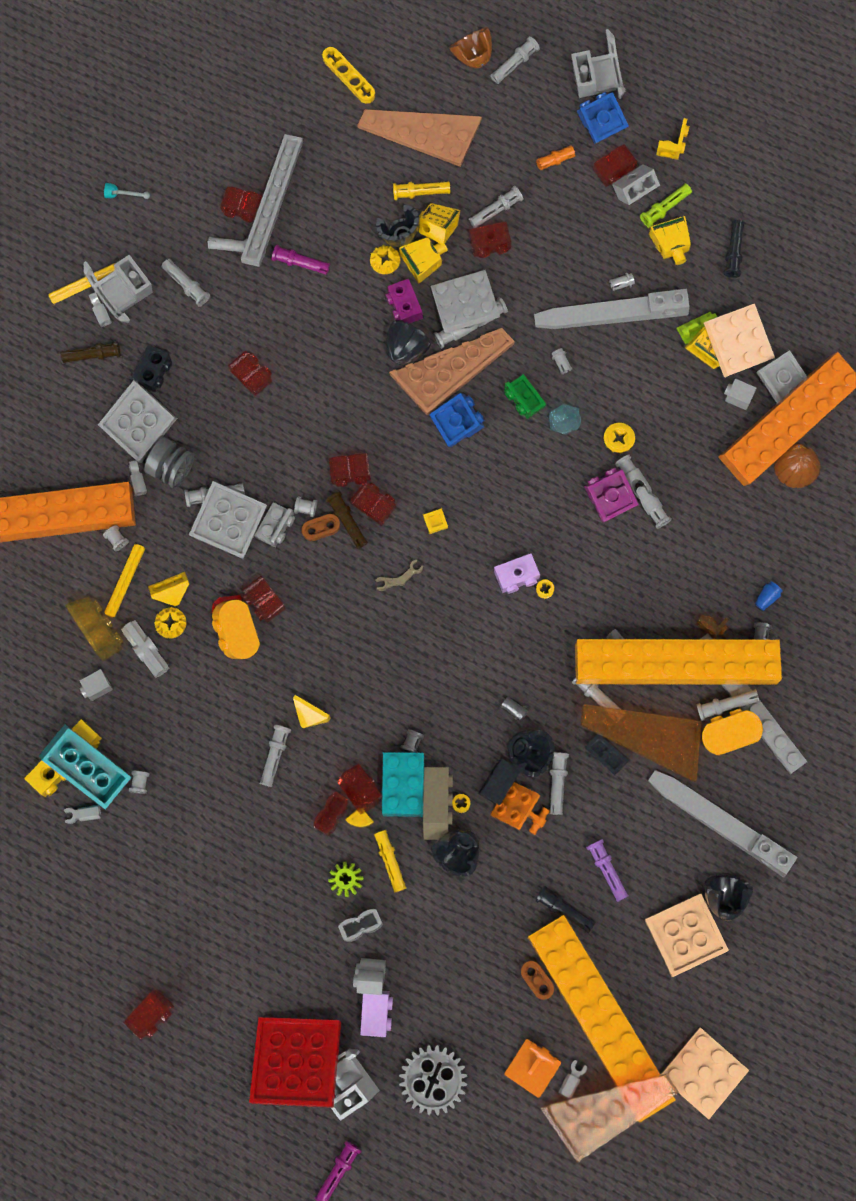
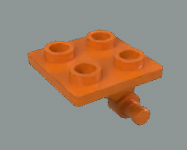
M514 782L500 805L496 804L491 812V816L518 830L521 829L527 817H529L533 822L529 832L536 835L538 829L544 826L546 816L550 811L543 807L541 812L535 815L532 809L540 795Z
M526 1039L507 1068L505 1076L540 1098L561 1065V1061L553 1057L545 1047L541 1048L534 1042Z

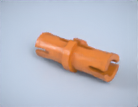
M571 145L558 151H551V154L536 159L538 168L543 170L553 165H560L561 162L575 157V151Z

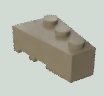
M424 767V840H438L448 833V824H452V812H448V806H452L453 794L449 793V787H453V775H449V767Z

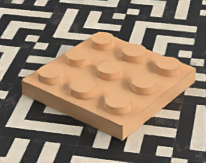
M755 304L704 322L724 377L775 358Z
M702 894L645 919L671 977L729 951Z
M699 1028L661 1073V1076L665 1082L707 1119H710L749 1070L703 1029Z

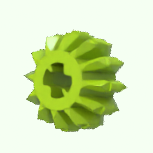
M343 862V869L336 864L335 867L338 872L330 871V874L335 876V878L328 879L329 883H336L331 887V890L334 891L339 887L337 891L338 896L342 894L343 890H345V897H349V890L356 895L357 892L354 887L362 888V885L357 883V881L364 880L363 876H356L361 872L360 868L353 871L355 868L354 863L350 865L349 869L347 868V862ZM345 874L352 878L351 882L348 881L349 884L347 885L340 881L341 877L344 878L343 875Z

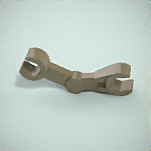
M414 560L411 562L410 568L398 578H377L376 582L383 581L385 583L383 587H377V590L384 591L393 586L405 585L414 574L422 572L423 565L418 570H415L413 566L418 561Z

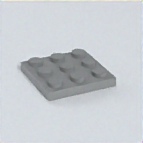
M486 270L431 286L444 333L500 317Z
M133 380L98 426L135 460L142 463L154 445L165 435L178 418L137 381Z
M213 481L189 536L244 559L267 505Z

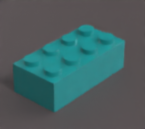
M66 724L39 755L43 762L104 809L109 806L131 779L127 772Z

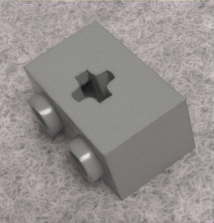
M643 164L612 183L618 199L628 205L660 186L654 169Z

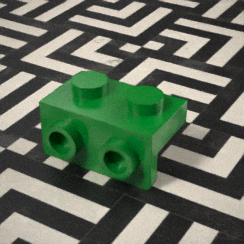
M524 374L511 383L509 381L505 383L504 393L510 401H514L516 410L521 416L524 415L526 419L546 407V403Z

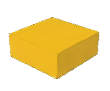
M442 508L423 515L429 534L448 528Z

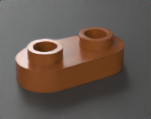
M333 514L309 520L302 526L303 537L308 541H316L336 534L340 529V521ZM331 522L334 524V527L328 528L327 524ZM310 529L316 530L312 535L308 533Z
M526 962L521 968L522 978L537 998L541 1000L550 998L554 993L553 983L537 962ZM529 968H533L535 970V974L533 976H529L527 974V970ZM541 985L547 987L546 993L540 992L539 988Z

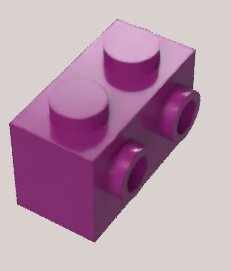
M409 279L387 286L388 294L385 295L388 304H393L395 310L392 313L396 322L403 321L410 324L423 319V312Z

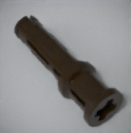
M115 340L114 343H98L93 347L61 351L63 363L93 358L104 360L106 357H121L118 340Z
M340 491L329 496L326 502L330 503L335 512L334 515L340 518L356 548L360 549L364 544L367 545L368 542L350 514L351 508L344 502L341 497L342 493Z

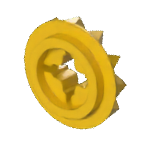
M382 245L379 248L376 247L373 253H371L370 264L376 272L390 274L399 267L400 256L398 251L392 246ZM388 253L389 261L386 260L382 265V258L380 257H385Z
M624 423L610 425L604 433L606 448L620 454L629 451L635 442V434L632 428ZM617 434L618 436L625 435L623 443L620 441L614 442Z
M173 607L162 609L156 615L154 622L156 631L164 638L171 639L180 636L186 628L185 615L179 609ZM171 615L172 620L178 623L172 624L169 630L168 625L162 622L168 621Z

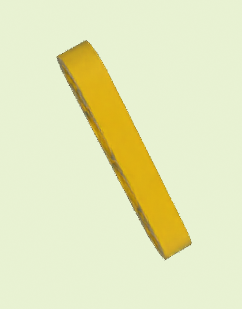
M326 48L322 54L324 63L361 102L365 104L373 102L375 99L374 88L336 48ZM328 54H330L331 56L334 55V59L336 60V63L334 62V60H333L331 57L328 58ZM346 66L348 70L345 73H340L338 68ZM351 79H359L360 83L355 86L351 85ZM362 87L366 93L370 92L369 97L367 95L364 96L363 91L361 89Z

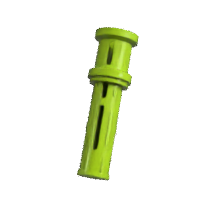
M685 183L662 202L654 203L650 210L640 214L641 221L650 228L658 219H663L667 211L692 193L690 186Z

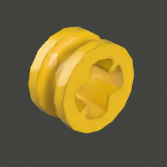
M546 579L541 580L536 588L538 596L544 599L551 597L554 592L553 583ZM544 584H546V587L550 586L547 594H544V591L543 593L540 591Z
M464 794L456 795L452 801L453 809L458 813H464L469 810L470 799ZM464 798L466 800L465 804H467V806L465 808H457L456 805H458V803H455L456 800H462Z

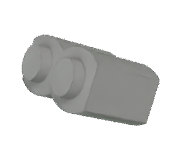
M370 909L361 913L358 918H350L343 921L338 928L344 941L352 942L359 939L364 933L377 931L382 927L383 923L377 910Z
M361 958L360 963H356L353 987H357V993L382 995L386 960Z

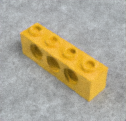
M82 719L72 728L74 732L96 749L100 745L99 741L102 738ZM41 760L24 779L42 796H51L57 790V785L60 781H65L66 779L55 771L54 777L48 780L46 778L47 772L54 769Z

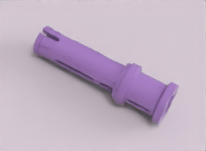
M602 839L586 848L590 850L595 859V866L600 867L618 902L629 895L626 893L610 862L612 857L607 854Z

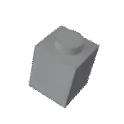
M735 379L733 384L729 383L724 394L727 395L725 401L747 410L756 387Z
M101 669L80 680L82 687L79 689L84 698L88 697L91 701L113 690Z

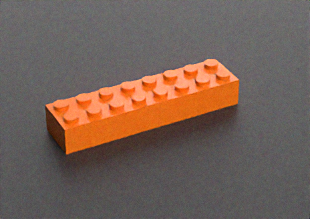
M839 352L830 355L718 456L719 459L743 486L751 484L856 389V372Z
M129 482L0 498V542L109 529L115 525L118 527L136 525L133 489Z

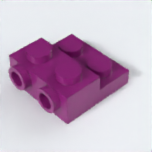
M615 467L604 472L605 476L601 478L595 476L587 480L588 484L584 486L602 522H606L639 505L622 469L616 470Z

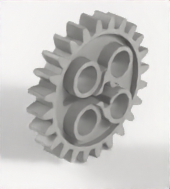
M430 1045L427 1047V1052L419 1048V1055L412 1052L413 1060L406 1058L409 1066L401 1067L406 1071V1074L399 1075V1077L405 1079V1082L399 1084V1086L406 1087L402 1095H409L406 1102L414 1101L413 1109L417 1105L420 1106L419 1113L427 1109L428 1115L431 1114L432 1110H435L436 1114L439 1115L441 1108L447 1113L448 1105L453 1109L455 1108L454 1100L461 1102L458 1094H465L461 1086H467V1083L462 1082V1078L467 1077V1074H461L460 1072L465 1066L458 1067L457 1064L461 1059H452L454 1052L447 1055L446 1047L442 1052H439L438 1045L435 1047V1051L431 1050ZM424 1060H431L434 1067L431 1072L423 1071L422 1062ZM438 1062H441L442 1065L437 1075L439 1084H434L429 1098H425L430 1084L427 1078L428 1076H433ZM444 1068H450L453 1071L452 1079L444 1080L441 1077V1071ZM416 1080L424 1081L426 1087L423 1092L415 1091L414 1083ZM436 1088L443 1089L445 1091L444 1099L436 1100L433 1097V1091Z

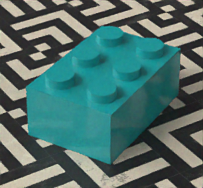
M383 753L382 815L423 817L424 753Z

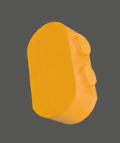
M240 600L219 603L212 613V626L215 632L218 633L220 649L224 651L227 657L232 659L250 658L257 652L260 642L248 605Z
M740 708L729 712L731 715L729 717L723 718L721 715L710 719L711 723L705 726L702 733L704 746L711 753L722 755L758 742L763 734V725L759 717L750 711L742 712Z

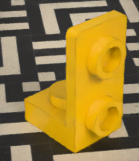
M686 118L683 119L678 144L667 140H659L656 155L678 160L679 154H684L686 143L682 141L683 137L688 136L690 127L686 125Z

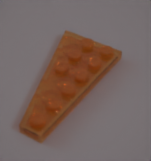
M587 704L582 705L581 726L693 782L697 781L702 721Z
M667 1074L545 1105L541 1107V1110L578 1163L671 1099L679 1091Z

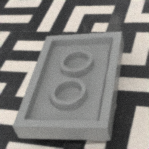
M790 350L756 372L776 403L780 402L807 377Z

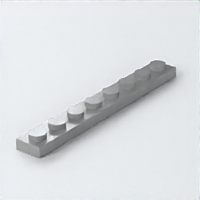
M284 135L241 257L242 263L258 267L261 265L303 144V138Z
M706 634L705 636H703V637H702L701 639H699V640H713V639L710 637L709 634ZM721 684L730 697L752 691L748 685ZM761 701L739 707L742 712L750 711L759 717L763 725V740L790 774L807 763L806 759Z

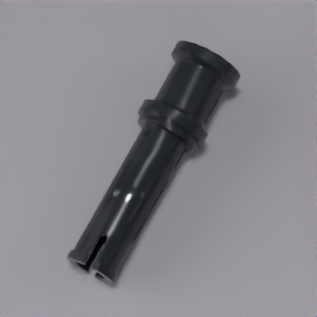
M738 220L732 222L729 253L725 257L727 265L724 275L726 277L738 278L741 275L739 268L743 257L740 251L744 222L741 220L739 225Z
M546 886L543 887L535 902H540L550 908V912H558L562 916L564 915L587 933L591 931V928L596 923L563 902L560 895L556 896L548 891Z

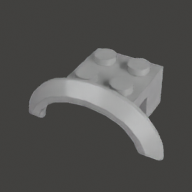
M606 29V38L609 54L592 58L590 50L571 54L579 98L616 90L618 98L621 99L625 93L615 37L608 29Z
M130 255L115 263L114 272L100 281H97L89 264L86 261L84 262V274L103 304L118 321L129 323L130 319L122 312L153 293L150 281Z
M347 1049L338 1055L336 1096L334 1097V1108L331 1109L340 1121L369 1102L380 1091L355 1056L360 1052L358 1049Z

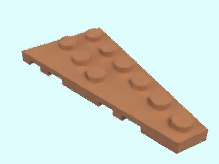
M365 109L358 123V128L461 167L482 121V117Z
M503 328L482 335L478 339L464 342L458 347H451L428 356L422 361L408 364L404 368L395 369L389 373L426 415H429L513 346L515 341Z

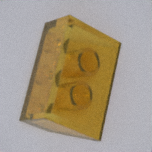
M86 597L65 605L89 644L103 662L124 649L121 645L124 641L118 632H112L110 627L113 624L107 616L103 618L100 613L103 609L97 600L92 601L90 597Z

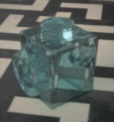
M562 404L551 411L549 416L550 430L562 434H568L572 430L576 431L581 424L579 408Z

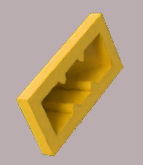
M183 572L148 587L152 599L177 606L180 604L189 582L186 573Z
M294 696L293 700L302 728L330 721V715L300 697Z

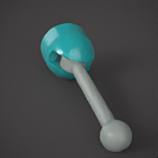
M105 183L104 198H115L118 194L140 196L145 199L150 198L149 192L139 193L118 190L116 185Z

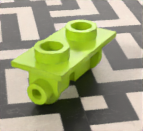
M709 312L677 327L676 329L685 345L705 326L704 322L717 318V315Z

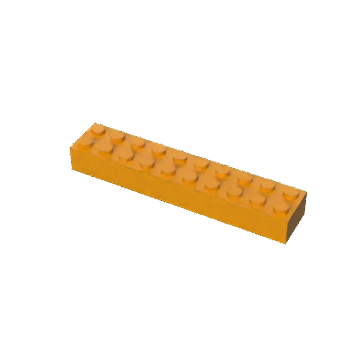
M577 639L575 644L576 684L777 685L782 680L780 640Z
M563 915L528 936L530 943L637 1122H642L674 1102L676 1099L566 917Z

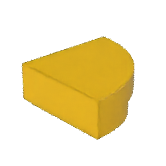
M359 807L345 819L355 827H366L374 823L362 807Z

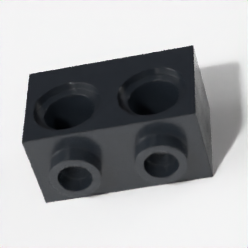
M147 345L132 376V380L137 381L145 389L156 392L157 388H161L163 385L165 372H168L172 366L169 353ZM156 359H162L158 364L153 363ZM149 375L154 376L153 379L150 381L145 380V378Z

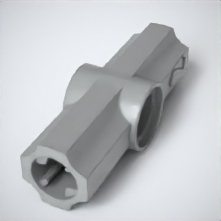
M135 620L129 622L121 629L127 640L132 644V649L140 660L144 661L155 678L163 675L170 669L158 653L157 647L149 636H146Z

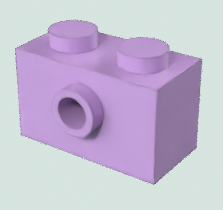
M532 554L494 567V573L502 593L507 592L510 594L519 590L518 587L526 585V587L532 586L540 578Z
M383 991L382 995L363 994L362 1036L386 1037L387 1031H391L392 1018H388V1010H392L393 997H389V991Z

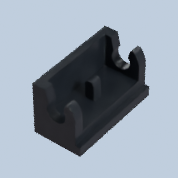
M598 733L585 747L614 776L630 761L601 733Z
M499 759L478 794L493 804L500 805L520 771L504 759Z

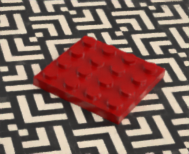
M258 1017L249 1103L334 1108L341 1021Z

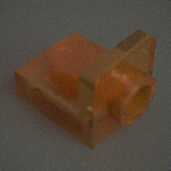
M702 614L695 625L715 639L718 634L722 636L728 629L726 624L729 619L725 618L718 626L712 617Z

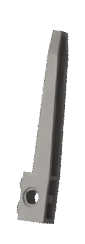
M687 289L648 293L647 297L552 308L534 314L535 327L560 329L686 316L689 314V300Z
M656 770L649 778L648 782L663 797L780 876L785 877L798 858L763 834L760 835L675 778Z

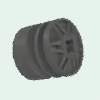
M163 437L151 450L146 460L144 471L155 479L162 477L164 484H169L171 488L176 489L189 474L195 455L191 451H186L184 447L177 449L175 442Z

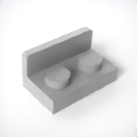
M273 502L254 536L276 548L278 543L281 544L283 542L287 526L291 527L295 520L293 510L290 508L286 509Z

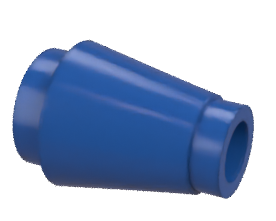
M770 581L768 584H765L754 604L764 611L781 597L783 590L777 584Z

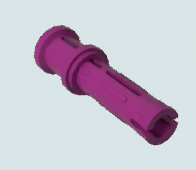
M280 245L275 246L272 254V261L287 263V266L297 265L325 275L329 271L330 263L297 254L295 250L291 249L290 251L281 248Z
M345 1141L344 1149L335 1158V1166L314 1198L316 1201L329 1200L346 1170H351V1164L355 1157L362 1152L360 1148L349 1141Z

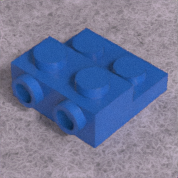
M604 92L596 96V101L591 103L588 100L580 104L581 108L577 110L584 128L587 127L594 144L629 127L613 92L608 95Z
M460 393L429 414L448 447L454 446L465 437L469 438L484 428L482 423L485 421L484 417L479 411L475 412L473 408L475 403L469 395L466 396Z

